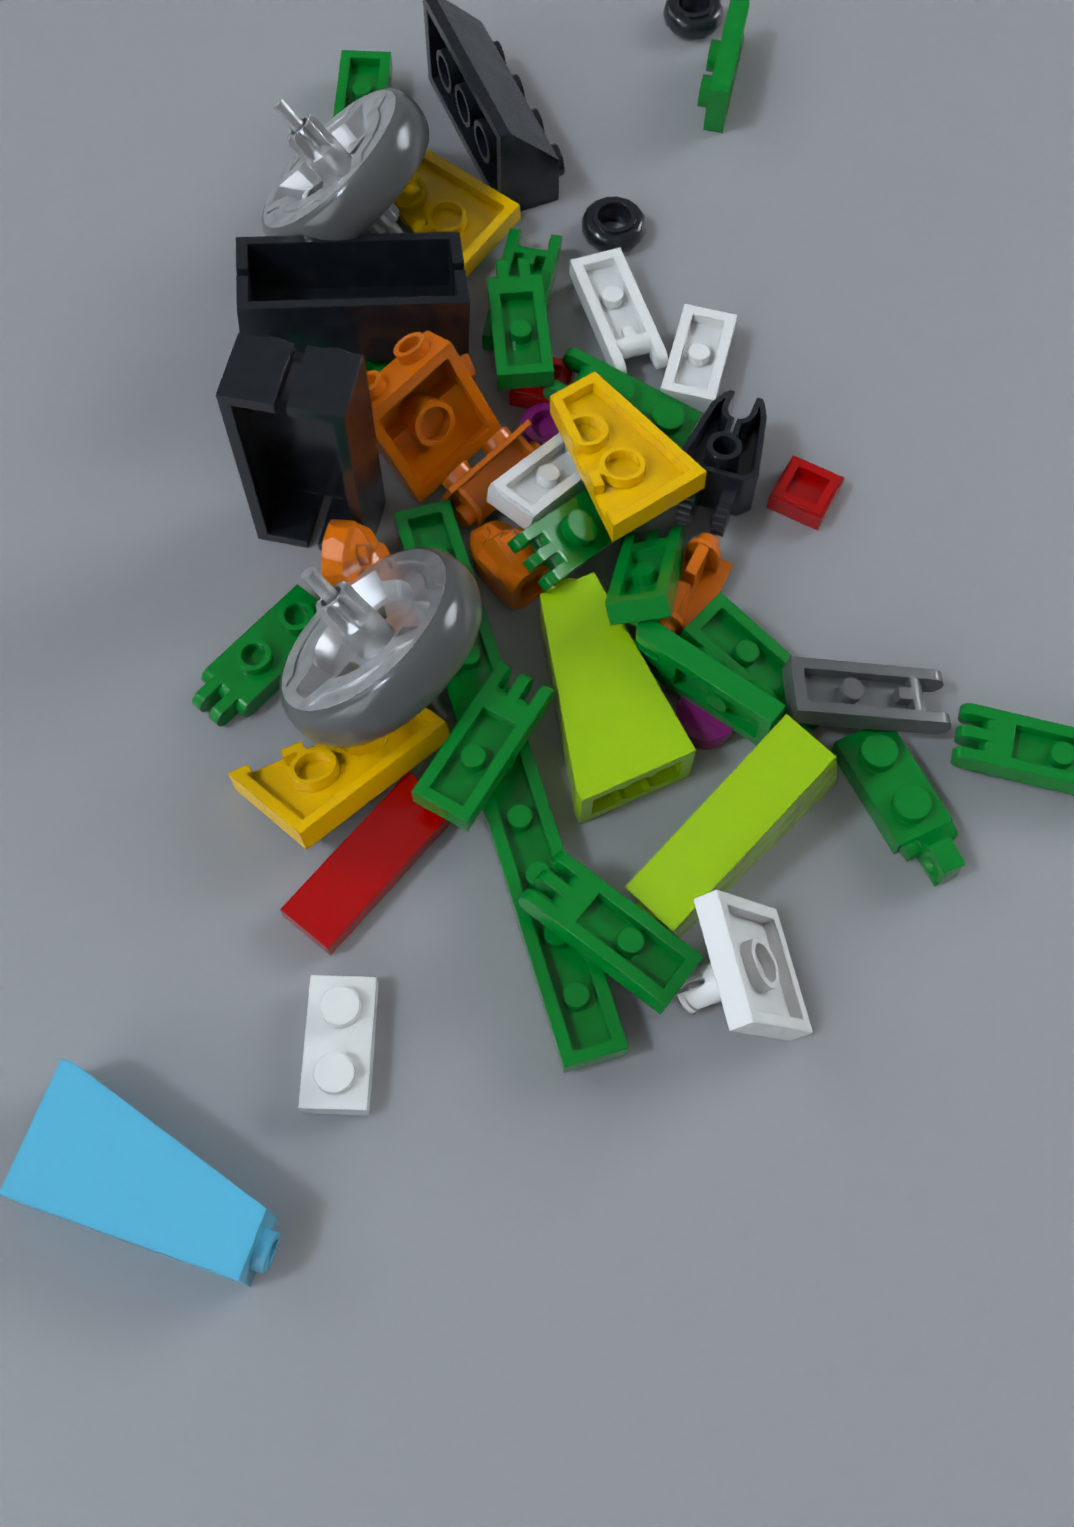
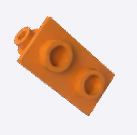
M529 420L524 422L513 433L506 425L502 427L480 448L486 456L479 463L472 467L465 460L441 482L447 491L438 502L450 500L456 507L453 510L456 521L463 528L467 529L472 524L480 526L496 510L495 507L486 502L490 484L541 446L536 441L528 443L522 436L532 424Z
M701 533L698 538H693L689 541L688 545L686 544L672 615L658 621V623L678 636L721 592L734 565L721 559V551L719 549L721 543L716 536L710 533ZM636 627L632 633L634 637H636Z

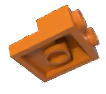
M428 330L424 333L414 332L403 337L393 349V353L396 356L393 361L380 372L377 370L367 372L378 452L383 456L408 495L420 503L435 491L458 465L465 460L468 461L502 428L453 344Z

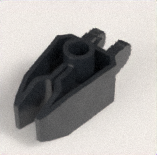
M733 390L724 392L711 402L682 448L707 472L705 487L679 503L675 523L688 527L690 521L694 519L698 505L713 509L710 520V533L723 537L731 515L738 516L751 510L759 476L767 421L765 403L762 398L757 397L749 416L737 419L733 429L735 419L731 416L735 391Z

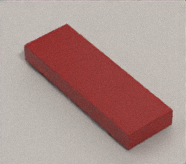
M410 772L399 781L280 909L283 917L330 956L451 824L448 820L413 802L411 791L419 779Z

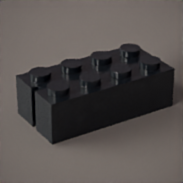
M460 232L361 234L358 238L350 240H323L305 235L236 237V300L239 332L241 334L264 338L278 337L287 342L295 343L297 352L305 353L307 345L321 348L335 347L350 353L364 355L365 361L387 362L396 358L393 349L399 340L414 332L424 333L428 330L450 341L459 356L466 353L469 355L470 298L466 272L464 270Z
M238 333L217 389L216 398L258 539L308 548L325 495L333 497L318 541L319 550H322V541L327 525L332 519L356 521L370 528L376 537L386 499L364 355L350 353L335 347L321 348L307 345L305 353L297 352L295 343L287 342L278 337L264 338Z

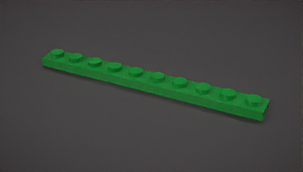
M449 499L393 513L395 528L402 550L415 547L440 549L458 559L475 579ZM483 601L481 626L473 648L457 674L445 687L456 725L496 665L502 662ZM509 680L503 688L506 691H509L511 688ZM527 740L482 810L563 1073H567L628 1055L629 1046L604 971L528 914L518 903V899L528 888L537 891L550 902L552 901L540 892L534 884L535 878L542 870H549L564 882H567L555 873L549 864L558 851H565L529 741Z

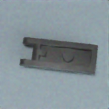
M790 656L782 668L787 714L797 723L933 735L943 734L951 729L948 713L927 711L925 708L923 692H934L941 689L944 685L942 673L939 670Z

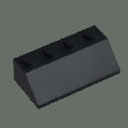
M423 0L428 78L482 181L520 205V212L559 200V176L564 175L565 171L562 153L556 143L550 144L547 139L539 111L536 108L531 109L525 100L524 88L517 74L511 75L507 68L504 51L498 40L492 41L482 21L447 0Z

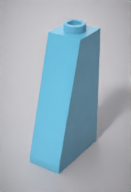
M62 1058L0 1189L1 1196L23 1206L251 1287L256 1272L263 1275L267 1273L280 1242L281 1233L273 1230L277 1217L267 1208L78 1065Z

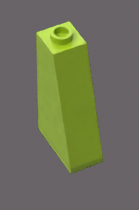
M594 572L578 579H563L547 592L540 594L539 626L550 685L555 690L553 698L574 814L579 824L690 776L696 749L625 625L610 626L605 607L607 594Z
M786 714L625 886L638 899L635 905L681 938L699 920L693 899L714 890L729 891L837 783V756Z

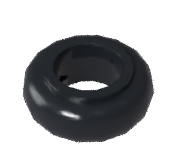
M666 0L663 16L667 27L673 33L683 38L698 39L714 33L720 26L723 8L720 0Z
M618 196L604 197L594 201L587 207L582 217V233L592 247L602 252L621 248L622 252L632 250L641 242L646 230L645 216L639 206L629 199ZM607 222H618L623 224L624 226L620 228H609L604 226L603 224Z

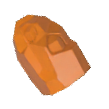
M332 519L327 525L322 541V576L331 585H336L341 581L347 583L357 579L362 571L391 554L386 545L377 540L370 528L356 521Z
M494 520L471 531L469 550L481 580L497 599L512 610L524 608L540 598V594L544 593V590L537 582L549 570L543 564L529 573L522 563L534 553L530 545L516 554L507 545L524 528L514 527Z

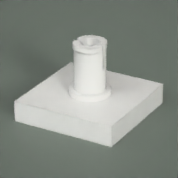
M714 890L693 899L710 963L695 968L680 988L682 989L687 986L689 988L688 991L677 994L682 1007L692 1014L700 1011L701 1008L721 1001L729 1031L786 1041H792L812 1034V1027L777 909L720 890Z

